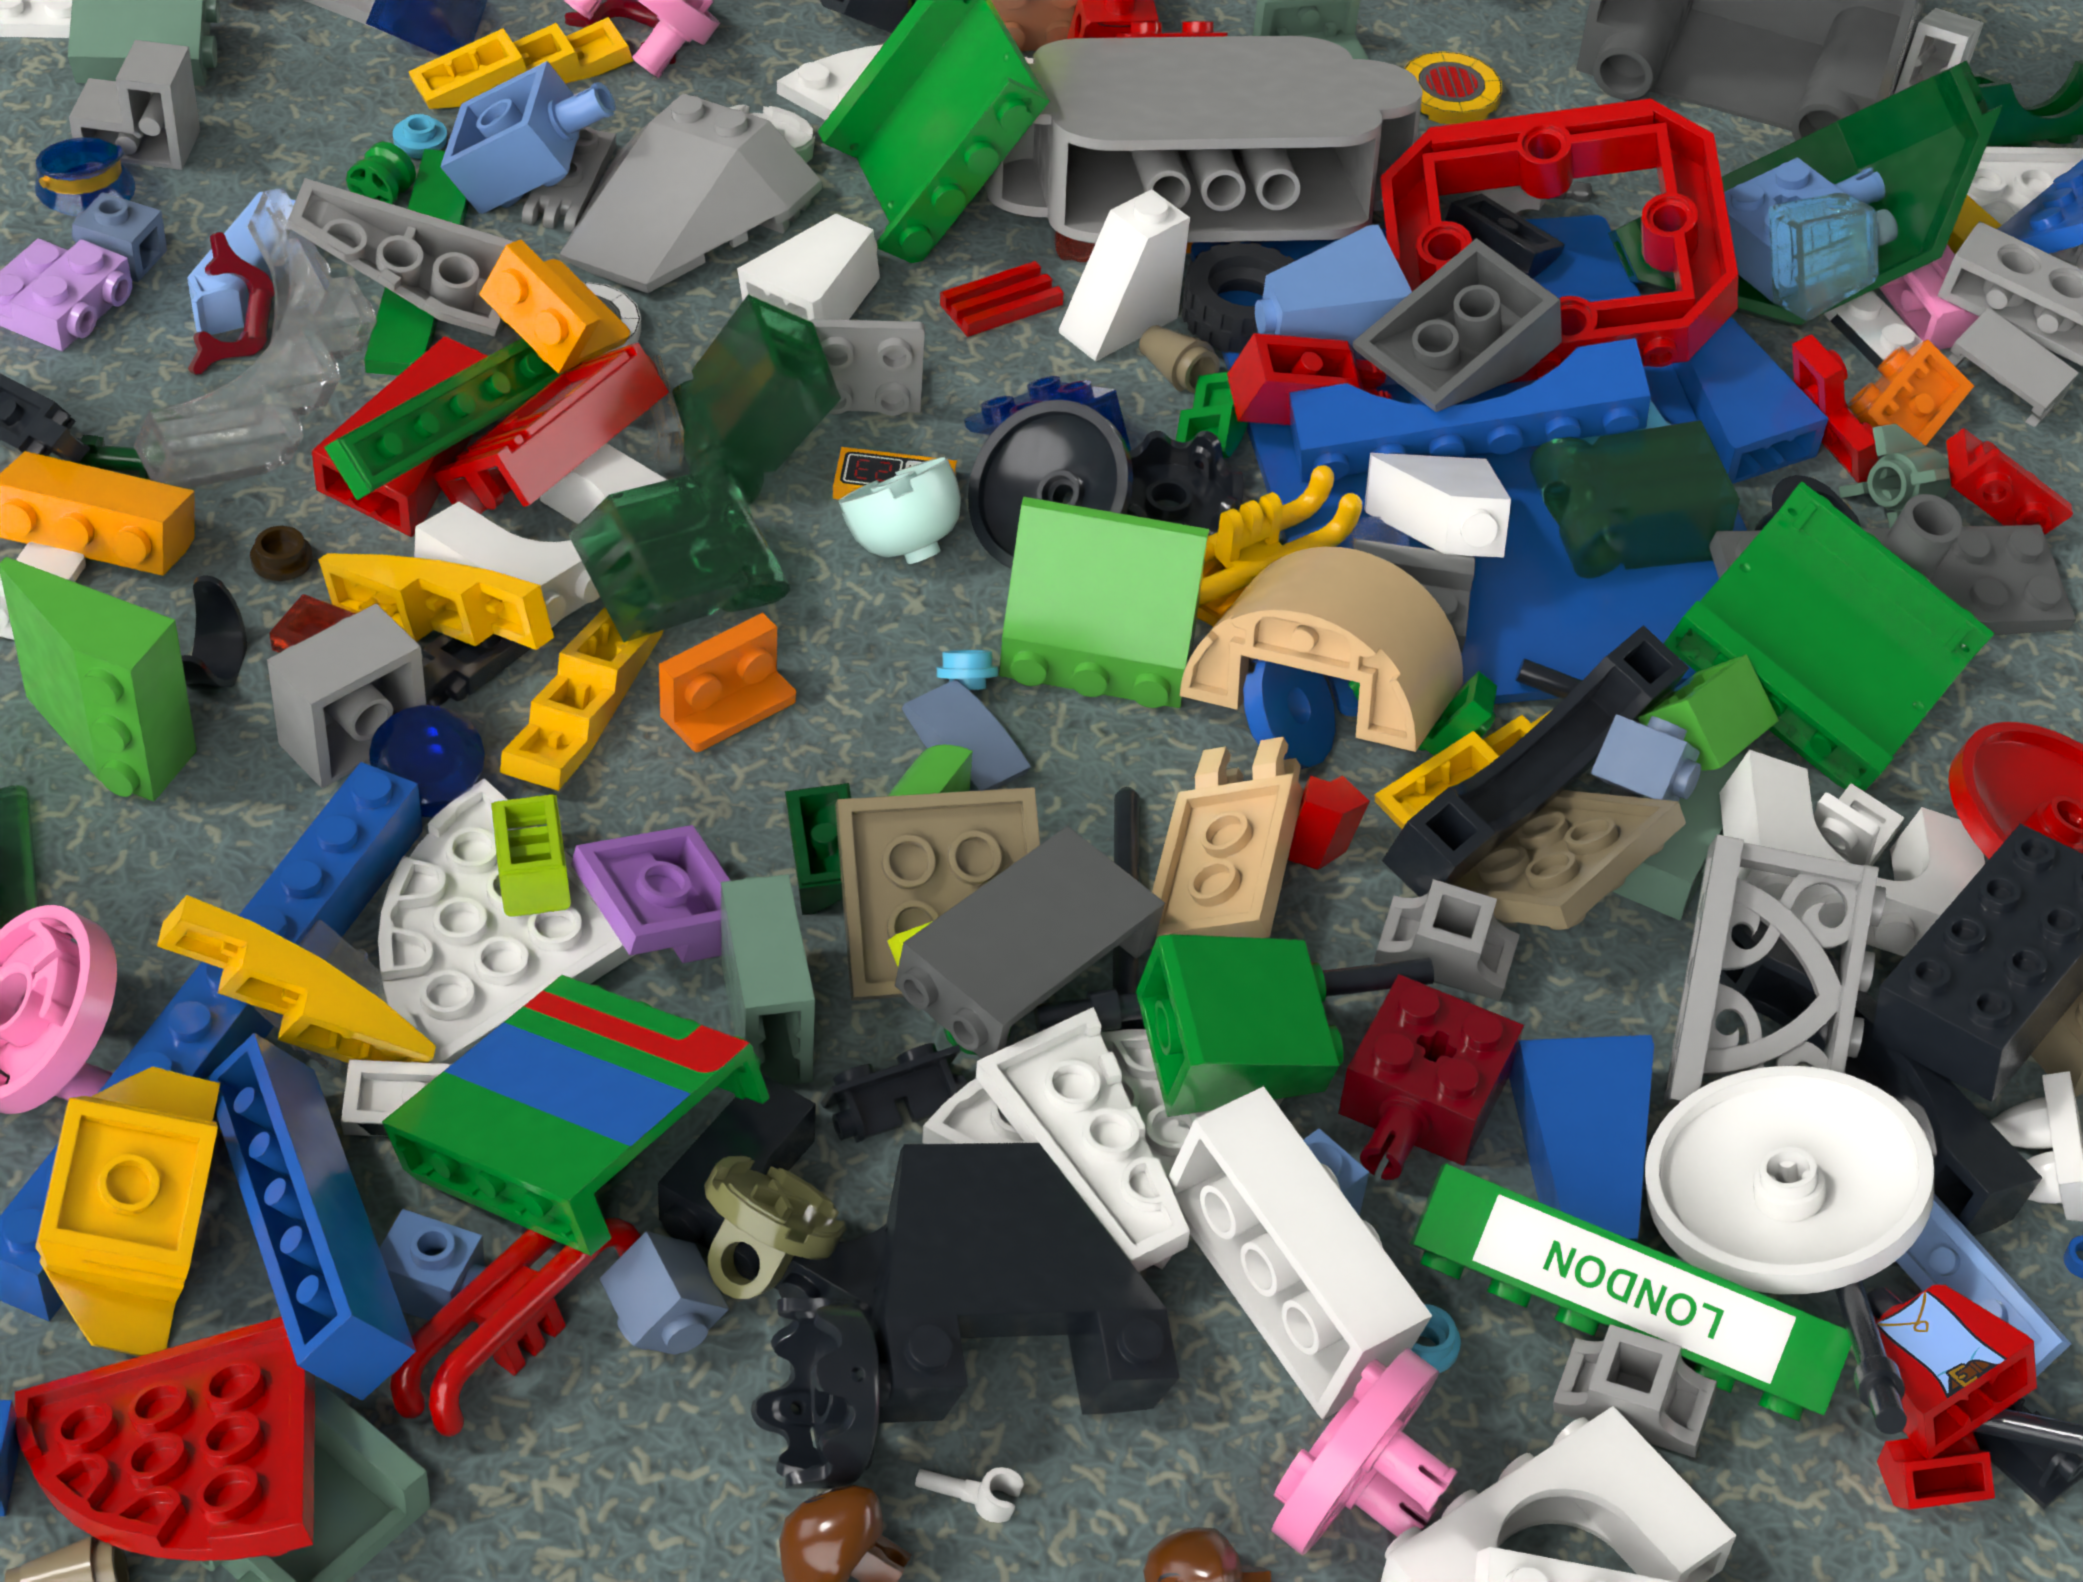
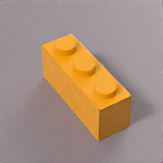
M24 451L0 473V538L25 544L29 542L39 543L84 554L85 558L164 576L186 553L195 538V491Z

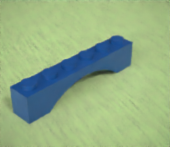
M1636 338L1577 347L1558 367L1532 384L1504 396L1471 404L1452 405L1438 412L1433 411L1427 405L1403 403L1372 395L1347 383L1289 392L1290 428L1301 481H1310L1313 469L1320 465H1326L1332 469L1335 481L1346 475L1368 472L1370 453L1466 457L1491 452L1495 454H1508L1519 448L1549 443L1565 445L1577 439L1606 434L1623 436L1634 430L1647 427L1651 394Z

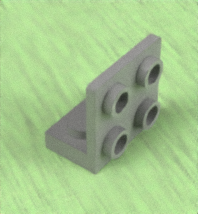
M809 320L806 352V410H820L829 414H841L846 411L881 412L890 416L900 415L904 412L920 413L925 336L924 324L917 321Z

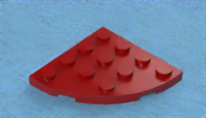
M282 1317L15 1391L14 1410L17 1417L15 1425L18 1441L35 1479L50 1502L73 1525L96 1539L134 1553L157 1558L188 1561L236 1560L259 1556L274 1557L294 1549L313 1545L315 1375L297 1366Z

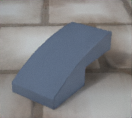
M956 679L905 703L902 707L904 714L927 748L947 744L964 747L973 751L970 791L995 790L1027 774L1031 768L1018 746L994 715Z

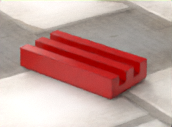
M1036 261L942 291L940 292V306L963 333L969 337L1063 305L1064 292L1059 286L1052 288V278L1047 273L1041 275V266Z

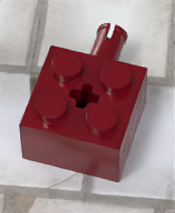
M1398 974L1347 1067L1338 1114L1375 1129L1371 1139L1360 1154L1362 1166L1370 1174L1375 1175L1386 1155L1389 1161L1382 1172L1381 1179L1394 1180L1399 1178L1402 1173L1404 1163L1413 1146L1464 1166L1510 1076L1524 1025Z

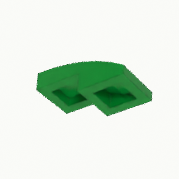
M1228 372L1198 376L1193 408L1180 411L1175 441L1189 442L1200 431H1210L1218 437L1221 443L1223 458H1230L1243 438L1249 422L1237 420L1227 377Z

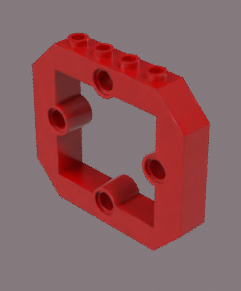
M1651 98L1430 127L1380 176L1387 242L1413 292L1472 242L1471 235L1465 227L1455 222L1441 221L1439 196L1521 186V189L1529 196L1537 199H1551L1565 193L1575 178L1657 168L1661 194L1650 199L1642 209V255L1645 262L1652 268L1662 272H1674L1676 291L1589 302L1578 296L1560 297L1562 342L1523 376L1507 383L1540 379L1558 367L1577 347L1636 338L1643 367H1664L1672 363L1687 362L1738 308V269L1714 133Z

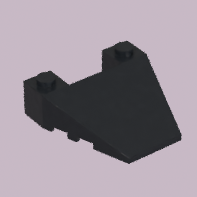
M962 1143L903 1145L899 1154L885 1227L887 1236L882 1262L877 1269L873 1289L875 1298L870 1319L879 1360L887 1362L891 1373L890 1396L886 1405L880 1406L879 1423L943 1421L968 1387L961 1338L1068 1335L1082 1415L1153 1409L1180 1378L1167 1309L1041 1144Z

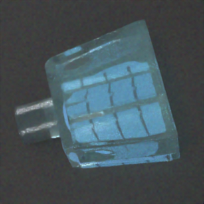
M1833 193L1769 207L1773 302L1807 321L1874 283L1879 275L1878 246L1894 241L1898 235V226L1894 216L1886 209L1875 212L1873 207L1846 193Z

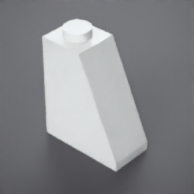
M1938 8L1933 9L1918 23L1894 94L1966 60L1969 64L1984 23Z
M1153 189L1111 209L1060 325L1059 333L1094 361H1098L1138 340L1149 327L1154 325L1162 327L1177 319L1190 217Z
M839 214L828 217L737 268L744 312L761 325L806 346L809 320H849L880 279L877 243L874 238L873 229Z
M1370 453L1364 506L1366 513L1443 554L1504 558L1511 498L1487 459Z

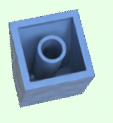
M1369 225L1266 275L1263 299L1257 300L1255 304V320L1258 333L1348 341L1353 348V341L1412 293V290L1379 225ZM1354 350L1356 359L1367 360L1365 357H1363L1361 354ZM1386 374L1387 379H1385V383H1382L1381 386L1398 383Z

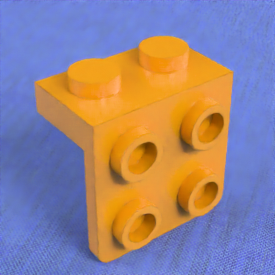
M522 239L505 246L479 293L498 313L499 317L509 324L537 352L538 356L558 374L575 367L584 360L602 355L624 345L630 336L629 328L563 262L557 259L543 261Z

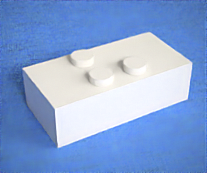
M1264 1086L1194 1120L1167 1178L1189 1227L1190 1235L1316 1413L1324 1420L1340 1411L1346 1402L1353 1397L1356 1385L1363 1378L1361 1373L1371 1361L1377 1359L1388 1367L1406 1348L1412 1349L1431 1319L1432 1314L1384 1251L1376 1230L1370 1223L1359 1217L1345 1198L1332 1170L1318 1161Z

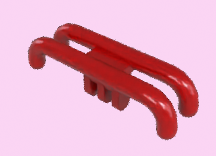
M606 1218L604 1220L611 1239L592 1256L565 1246L539 1271L529 1267L557 1241L528 1229L411 1336L416 1352L391 1375L390 1390L397 1412L406 1419H414L422 1414L425 1409V1399L421 1392L420 1383L425 1366L432 1357L472 1321L477 1323L479 1327L455 1348L438 1368L431 1384L429 1408L436 1430L443 1436H455L460 1433L464 1426V1416L459 1405L460 1393L468 1378L491 1356H493L497 1364L515 1376L526 1365L519 1346L535 1357L546 1346L540 1329L555 1338L566 1327L554 1297L608 1247H614L618 1256L621 1257L641 1237L634 1225L620 1218Z

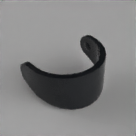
M208 575L199 576L194 580L193 584L196 609L192 656L181 655L185 682L189 685L232 687L236 683L247 651V638L242 615L235 599L221 580Z

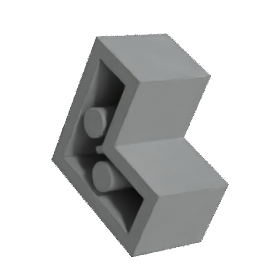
M135 40L116 77V81L88 78L69 115L75 156L117 162L118 160L110 155L107 150V146L114 143L119 151L120 162L182 170L200 133L189 47Z

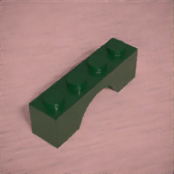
M2083 60L2075 61L2067 80L2051 98L2038 105L2025 108L2018 102L2011 83L1986 73L1973 74L1989 110L2002 106L1986 147H2032V141L2038 140L2067 144L2076 142L2078 135H2083Z

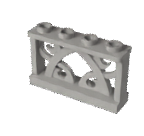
M1717 834L1709 845L1663 1105L1676 1107L1682 1100L1701 1088L1703 1075H1719L1746 1069L1764 1068L1765 1063L1776 1059V1066L1806 1064L1810 1067L1828 1069L1840 1073L1845 1072L1847 1057L1856 1058L1859 1053L1864 1030V1019L1854 1017L1858 991H1868L1875 965V953L1865 951L1869 925L1879 926L1886 900V887L1876 886L1879 867L1862 866L1744 843V839ZM1739 867L1795 878L1785 889L1778 901L1767 892L1738 878ZM1817 884L1827 885L1835 889L1845 903L1846 911L1841 924L1835 928H1828L1819 921L1818 913L1827 902L1817 903L1809 907L1801 919H1799L1790 911L1798 895L1803 890ZM1760 921L1768 926L1760 942L1751 949H1741L1732 940L1731 931L1737 924L1747 925L1752 931V936L1757 931ZM1778 937H1780L1803 966L1817 998L1792 1022L1762 1038L1760 1021L1753 1006L1733 988L1719 984L1721 970L1742 969L1761 960L1773 948ZM1842 945L1838 972L1836 974L1823 949H1831ZM1729 1010L1739 1014L1746 1029L1747 1044L1737 1046L1739 1042L1738 1027L1731 1035H1723L1717 1030L1716 1018L1719 1013ZM1829 1020L1823 1052L1814 1044L1806 1042V1040Z

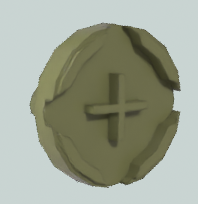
M728 1156L721 1159L713 1168L704 1185L706 1198L716 1211L725 1218L709 1250L708 1271L714 1284L724 1294L735 1299H751L772 1290L782 1279L794 1256L807 1259L828 1258L836 1250L846 1231L844 1220H835L839 1212L834 1207V1203L813 1185L780 1167L777 1169L771 1166L767 1175L750 1170L755 1161L746 1156ZM740 1242L751 1245L759 1256L760 1269L758 1276L754 1280L744 1278L734 1265V1251Z

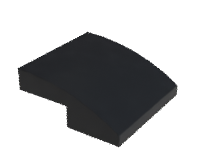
M1482 193L1451 202L1445 221L1455 222L1465 227L1471 235L1472 242L1477 238L1532 279L1562 254L1565 246L1561 241Z

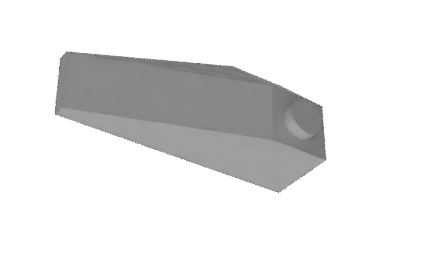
M307 178L304 179L288 218V228L440 321L494 337L505 329L507 323L499 317L498 313L479 293L505 246L515 241Z

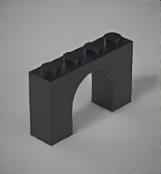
M761 1073L770 1098L761 1104L748 1098L742 1100L735 1097L658 1182L659 1220L662 1222L666 1232L672 1238L695 1244L697 1242L710 1250L711 1244L725 1219L712 1206L705 1193L704 1185L715 1165L721 1159L728 1156H746L755 1161L750 1170L767 1175L771 1166L789 1171L815 1142L816 1103ZM886 1224L865 1237L839 1242L836 1250L828 1258L807 1259L794 1256L782 1279L774 1288L779 1291L781 1298L848 1299L859 1305L870 1322L875 1292H873L877 1269L882 1262L887 1231H885ZM740 1242L734 1251V1265L744 1278L752 1280L758 1276L760 1259L756 1250L751 1245Z

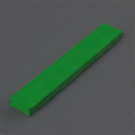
M424 149L407 209L463 226L470 202L440 167L445 151ZM385 287L364 359L365 373L399 376L431 348L438 319Z
M520 338L341 436L324 448L355 498L359 500L518 409L562 373L558 374L538 356L537 352L523 338Z

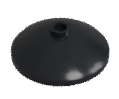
M1050 400L1035 403L1017 411L1003 421L982 446L973 465L968 487L970 520L974 532L984 549L998 562L1012 569L1023 497L1063 503L1064 496L1073 490V497L1069 505L1127 514L1133 490V468L1130 453L1122 435L1107 418L1086 405L1068 400Z

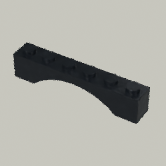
M1643 625L1610 652L1550 713L1507 751L1472 777L1457 785L1448 787L1408 820L1382 859V862L1419 897L1426 895L1430 891L1433 879L1454 885L1595 764L1616 714L1640 723L1638 717L1672 692L1689 667Z
M1760 921L1757 931L1752 936V931L1747 925L1737 924L1731 931L1732 940L1741 949H1751L1760 942L1768 926ZM1778 937L1773 948L1753 965L1736 970H1721L1720 984L1739 992L1749 1001L1756 1012L1771 1018L1784 1027L1803 1013L1817 998L1803 966L1780 937ZM1823 949L1837 974L1839 962L1826 949ZM1858 991L1854 1017L1864 1019V1030L1859 1053L1856 1058L1847 1057L1845 1073L1880 1088L1902 1104L1917 1120L1926 1135L1933 1156L1934 1194L1973 1236L1994 1230L2013 1220L2043 1177L1950 1079L1872 1038L1877 1002L1867 992ZM1829 1020L1806 1040L1823 1052Z

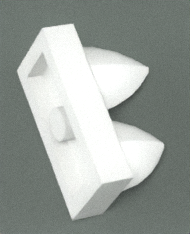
M2068 1071L2042 1075L2045 1097L2020 1103L2003 1111L1990 1122L2013 1147L2025 1149L2053 1148V1151L2033 1156L2027 1160L2043 1177L2027 1200L2049 1204L2062 1203L2066 1220L2083 1222V1137L2071 1074Z

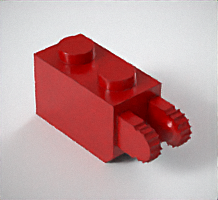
M1254 333L1227 373L1237 420L1240 422L1290 425L1289 392L1345 383L1372 395L1392 400L1391 394H1388V391L1383 392L1381 390L1378 392L1374 390L1381 386L1382 383H1385V379H1387L1386 374L1368 360L1356 359L1352 346L1348 341Z

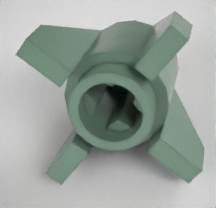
M1897 424L1873 427L1877 456H1885L1879 459L1872 467L1867 482L1839 487L1840 498L1870 493L1876 503L1888 510L1895 511L1887 513L1889 528H1891L1908 500L1920 494L1935 495L1943 499L1946 497L1951 487L1949 463L1939 451L1926 447Z

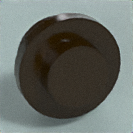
M283 525L269 527L259 533L255 539V544L250 551L251 566L259 576L268 580L287 581L303 575L310 568L313 561L312 548L309 542L304 539L302 533L293 527Z

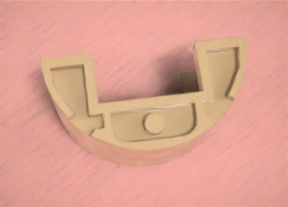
M1315 547L1296 551L1279 558L1253 579L1194 650L1184 670L1180 696L1238 710L1244 702L1243 687L1246 675L1248 674L1249 657L1360 683L1356 738L1416 752L1463 684L1462 656L1458 640L1446 614L1433 596L1411 575L1393 563L1370 553L1343 547Z

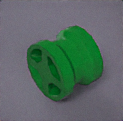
M382 141L375 143L365 153L364 159L357 161L347 171L346 182L350 192L394 204L398 200L399 193H404L415 182L416 170L410 157L401 148L392 143Z

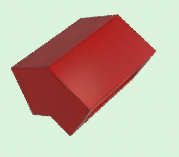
M1310 775L1303 790L1288 860L1319 870L1346 853L1370 800L1343 775L1330 782Z
M1970 1432L1930 1460H1927L1918 1451L1909 1438L1886 1441L1878 1457L1877 1464L1892 1503L1896 1507L1910 1510L1995 1499L1990 1452L1979 1449L1973 1432Z

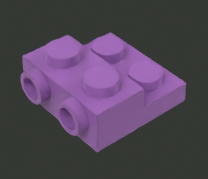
M693 825L576 845L571 866L630 956L667 948H673L682 963L721 956V882L731 880L720 866L717 855L707 847Z

